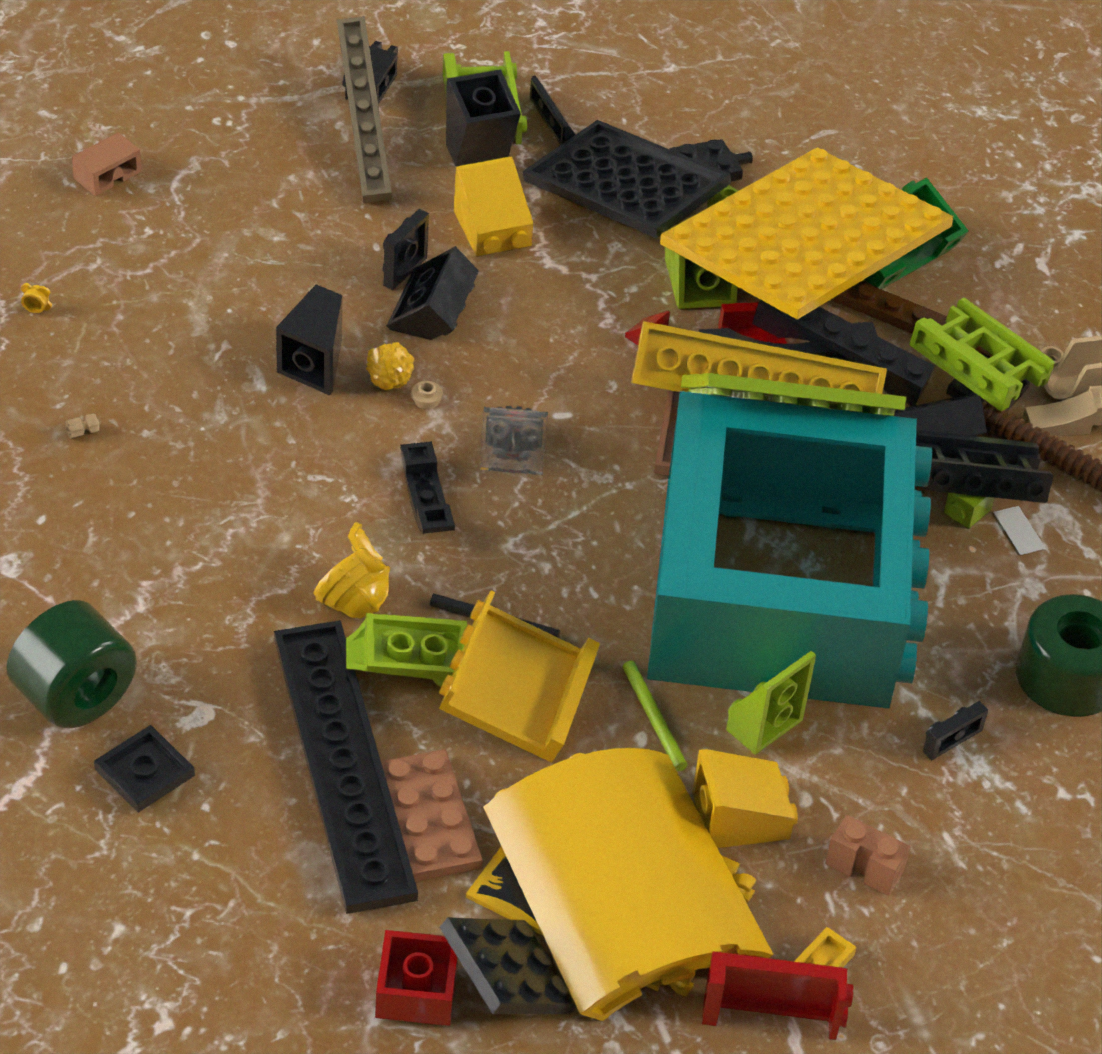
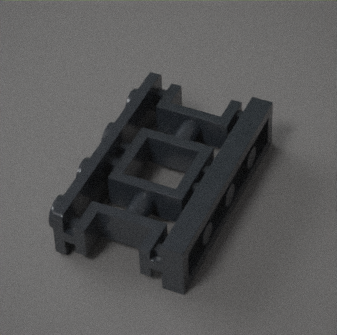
M916 430V446L932 448L928 486L923 487L924 490L1046 503L1048 501L1054 476L1050 471L1038 470L1041 459L1037 456L1039 451L1037 443Z

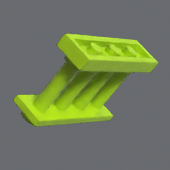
M504 51L503 66L461 67V64H456L454 53H443L442 77L445 95L447 78L501 69L521 113L515 79H517L516 62L512 63L510 52ZM522 114L520 115L514 136L516 145L522 144V133H527V117L522 116Z

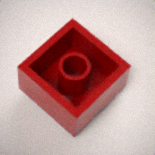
M385 930L376 989L375 1018L445 1026L451 1025L459 959L445 936Z

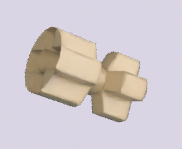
M96 414L86 415L83 422L79 417L66 420L65 426L69 438L83 436L84 429H88L90 433L98 432L99 420L96 418Z

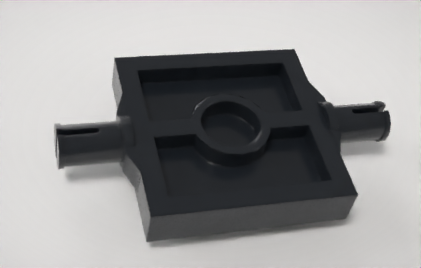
M713 139L696 144H683L670 148V150L729 173L731 182L742 180L743 169L740 165L753 162V156L750 151L739 154L732 153L723 139Z

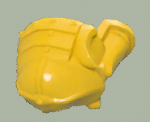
M355 522L348 534V539L352 544L351 549L354 553L336 564L319 581L314 590L316 601L321 602L323 605L338 612H343L351 618L361 619L366 617V613L378 612L380 606L386 600L389 592L390 567L382 562L383 557L372 546L365 531L362 529V524Z

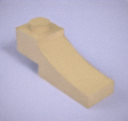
M1089 386L1088 391L1063 401L1025 407L1023 413L1025 423H1032L1033 428L1039 427L1042 433L1047 431L1050 433V436L1090 434L1093 425H1102V386Z

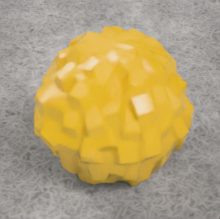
M392 342V345L383 344L375 349L368 350L366 370L371 375V382L380 389L390 390L407 385L414 370V357L409 354L405 347L400 345L399 342Z

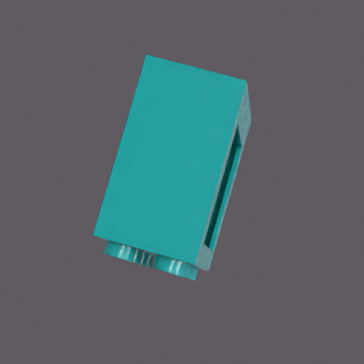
M680 391L668 476L647 679L753 692L758 684L763 681L768 682L812 651L816 654L807 699L889 709L896 682L913 683L917 661V643H909L906 640L923 642L928 617V601L919 600L918 591L911 590V587L925 588L929 568V548L920 547V540H913V536L926 537L931 509V498L923 497L921 491L915 490V486H928L932 463V448L916 446L917 419ZM723 514L727 517L739 516L815 525L828 529L840 528L874 532L873 585L865 586L715 568L718 515Z

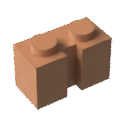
M119 132L72 156L74 179L94 196L114 187V180L119 178L124 182L142 172L140 149Z
M846 815L831 837L825 864L850 877L856 871L865 876L864 884L889 896L904 873L911 846Z

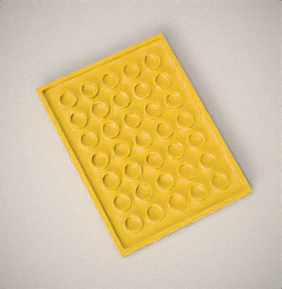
M817 147L661 234L660 244L798 320L950 228L953 216L942 211L939 207L932 206L918 199L917 196L908 194L893 184L887 183L871 173L851 165L848 161L841 160L829 154L826 150Z

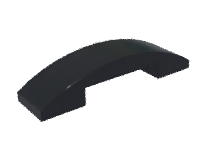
M432 441L401 444L400 450L407 490L419 530L422 534L454 531L455 523L450 505L446 504L437 472L438 462Z

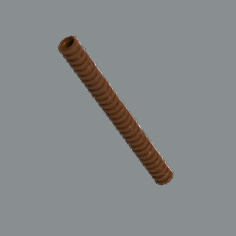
M986 400L982 402L986 429H990V433L994 435L999 433L998 435L1001 439L1007 438V440L1037 443L1039 447L1037 456H1040L1042 461L1049 460L1050 465H1057V469L1061 471L1066 469V474H1074V478L1078 480L1082 478L1083 483H1092V488L1097 489L1099 487L1100 492H1102L1101 460L1098 458L1093 460L1092 455H1084V451L1081 449L1076 451L1075 446H1067V442L1064 440L1059 442L1058 437H1050V433L1047 431L1042 433L1041 428H1033V424L1030 422L1025 424L1024 419L1021 417L1016 419V415L1013 413L1008 415L1006 409L1001 412Z

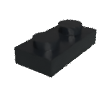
M978 701L969 707H961L952 717L943 722H935L926 732L923 753L932 761L982 732L988 709Z

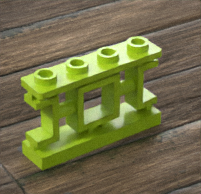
M966 298L958 300L957 307L954 305L950 307L945 321L947 323L943 326L932 318L926 319L924 317L916 321L909 345L1001 412L1009 408L1012 399L1016 400L1019 398L1023 386L1021 381L1027 379L1037 387L1040 385L1044 386L1049 381L1055 364L1054 360ZM980 346L993 356L986 358L976 351L975 348Z

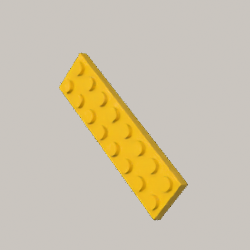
M643 321L631 383L675 392H688L689 388H681L682 375L714 373L882 394L887 369Z

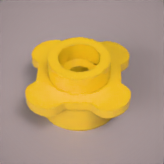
M24 283L21 286V291L24 293L21 298V304L26 310L32 313H41L43 310L48 311L51 309L52 303L49 301L51 292L48 288L40 285L32 286L29 283Z

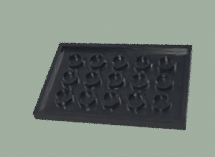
M596 120L523 171L525 182L655 238L661 236L662 233L672 228L731 184L729 173L600 120Z

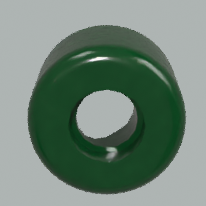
M1078 594L1060 595L1040 604L1030 616L1016 663V676L1026 695L1042 708L1056 714L1071 717H1084L1102 712L1101 600Z
M72 600L60 603L46 610L22 631L11 648L6 670L8 678L13 685L50 723L61 728H77L100 718L122 698L133 680L137 661L136 653L131 644L91 604L81 600Z

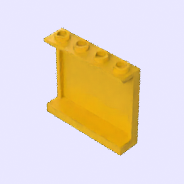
M490 590L484 602L479 599L477 600L469 618L475 621L473 626L468 624L462 634L459 643L463 644L464 648L463 650L458 649L451 661L449 668L453 669L454 673L452 676H446L440 688L439 694L444 697L439 709L552 763L565 743L600 643L588 637L580 649L491 606L490 604L495 592Z

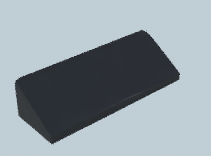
M536 75L532 76L530 100L561 145L576 135V133Z

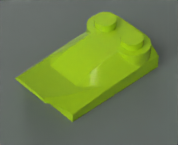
M366 613L365 620L360 627L350 636L346 637V669L432 679L436 685L441 687L446 676H452L454 670L449 668L456 651L458 649L463 650L464 645L459 642L467 627V621Z

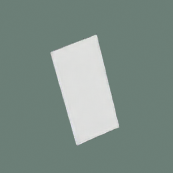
M1019 506L993 512L1020 555L1046 549Z

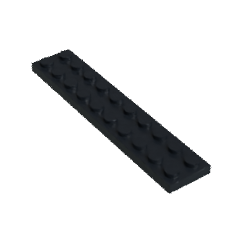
M341 620L274 631L276 649L346 914L418 901L417 886L355 669H346V637Z

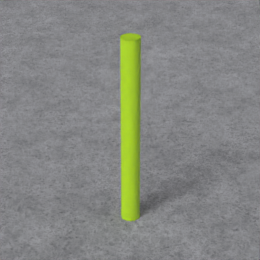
M634 661L625 662L622 668L664 750L669 755L677 771L684 770L688 764Z

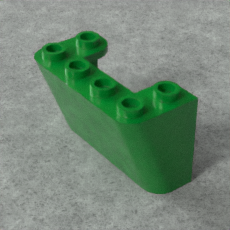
M927 177L917 183L913 180L901 190L915 195L918 199L932 206L939 207L942 211L952 215V226L865 278L864 280L870 285L879 289L891 285L952 250L969 232Z

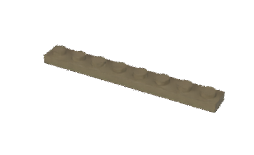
M365 16L337 19L363 203L391 200L392 192Z

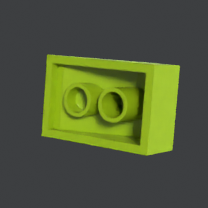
M810 651L768 682L763 681L758 684L751 694L744 699H737L730 706L726 730L753 754L756 755L803 721L816 654Z

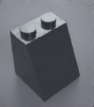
M501 69L447 78L446 146L455 167L509 156L521 113Z
M316 284L276 327L277 373L329 396L334 388L342 343L341 294Z

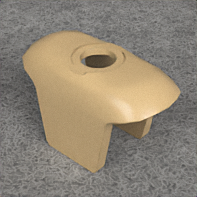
M1102 335L1075 338L1070 341L1059 364L1053 368L1048 383L1044 385L1049 395L1056 400L1063 401L1088 391L1089 386H1102Z

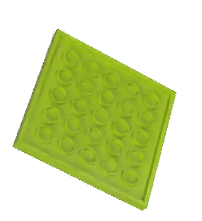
M714 373L682 375L681 388H689L688 392L879 415L894 416L895 410H905L906 397Z

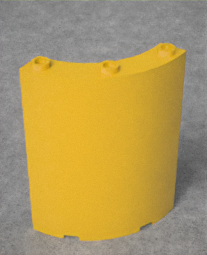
M615 748L586 754L576 753L566 760L527 776L509 788L500 790L496 793L494 799L483 807L581 1015L604 1021L626 1004L642 996L641 988L659 980L662 981L663 985L693 977L697 969L709 968L712 951L770 958L774 955L669 755L643 748Z

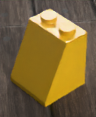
M512 156L457 166L454 213L475 255L481 256L532 246L533 220Z
M708 749L699 750L692 795L695 806L717 848L791 839L793 825L798 823V813L796 805L794 803L790 804L788 798V779L786 775H781L778 762Z

